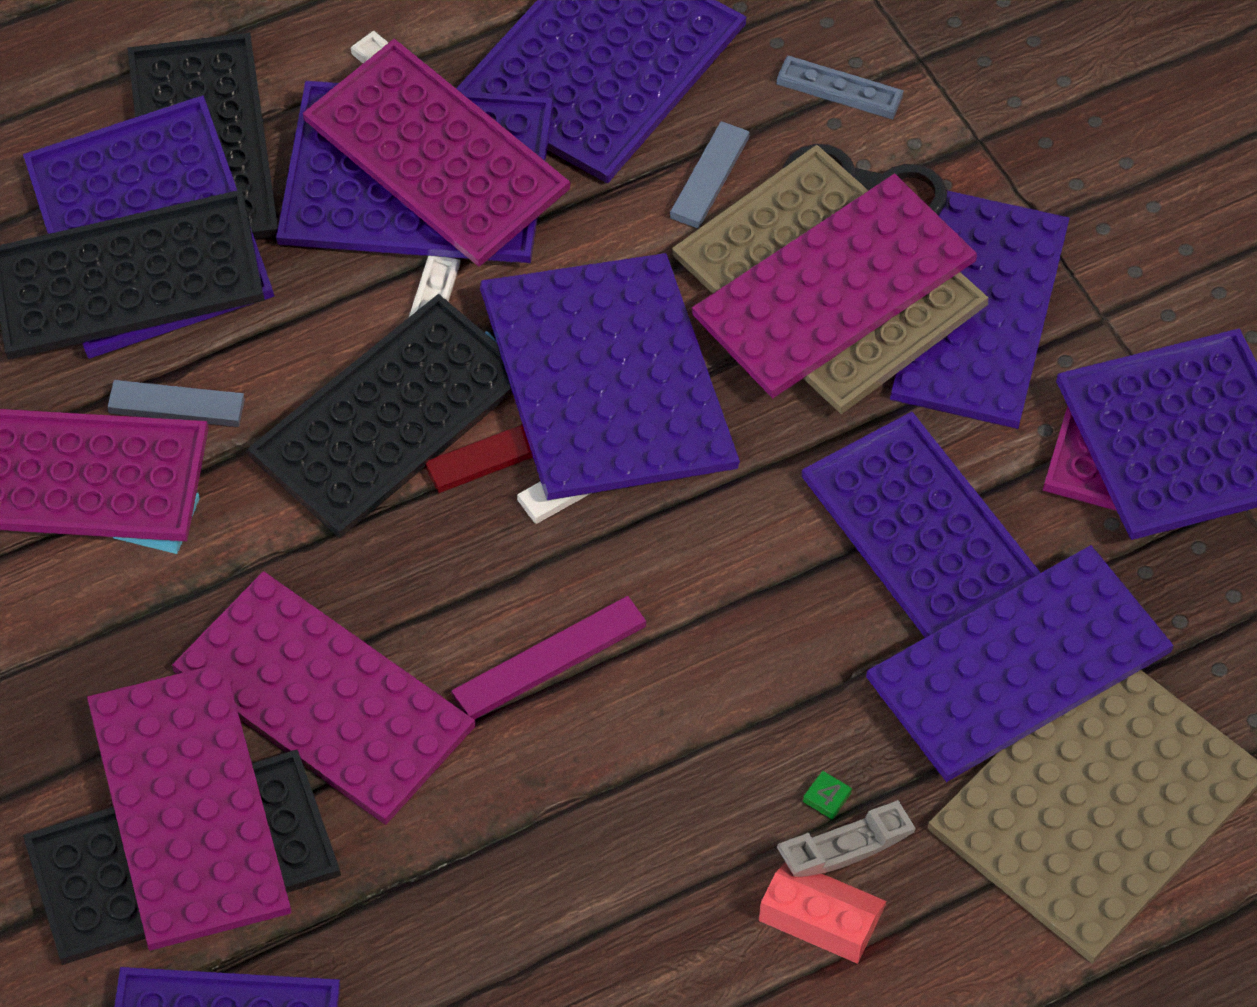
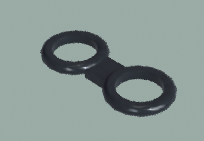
M811 144L801 147L790 154L782 169L815 145H818L867 190L872 189L895 173L900 179L916 178L926 182L935 194L933 201L928 206L938 216L947 204L948 191L943 179L934 170L920 164L894 166L881 174L855 168L852 159L839 148L829 144Z

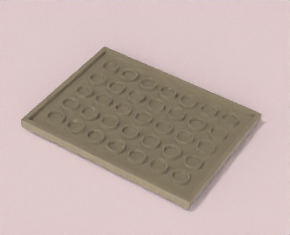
M815 145L673 247L672 254L708 290L715 293L869 190L824 150ZM959 272L803 379L842 415L988 305V296Z
M1140 670L998 752L928 823L927 829L1093 964L1257 790V759Z

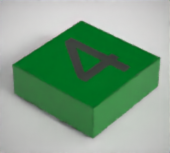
M822 770L804 795L803 802L833 820L850 797L852 788Z

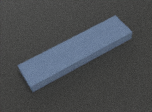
M788 55L777 76V85L892 120L895 117L904 90Z
M722 121L720 122L670 211L671 219L697 229L700 228L745 147L750 131Z
M114 380L108 403V412L110 414L148 418L207 421L208 424L239 427L245 398L244 393Z

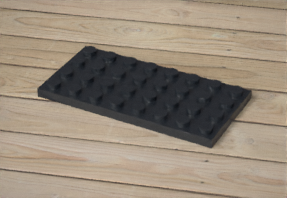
M250 32L127 47L135 117L203 95L236 188L243 192L254 239L276 237L278 225Z
M242 190L0 245V322L5 354L8 360L265 301Z
M438 293L247 449L248 456L337 537L341 538L424 469L426 462L438 457L513 394L498 345Z
M298 749L252 763L286 892L296 891L341 876L339 865ZM114 807L23 835L62 965L146 939Z

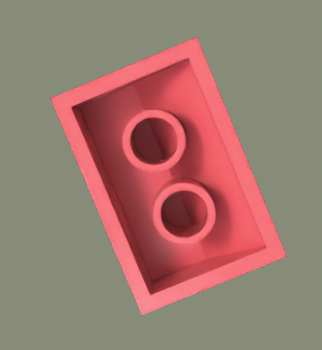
M785 862L775 873L761 901L759 921L858 964L887 901L824 874L794 877Z

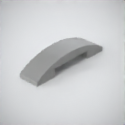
M897 800L868 811L866 817L862 820L815 837H811L809 833L779 843L777 849L794 877L812 876L840 869L866 859L914 833L916 828Z

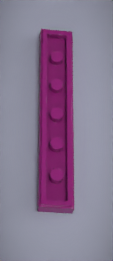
M626 596L453 689L452 697L460 709L475 720L646 627V620L629 596Z

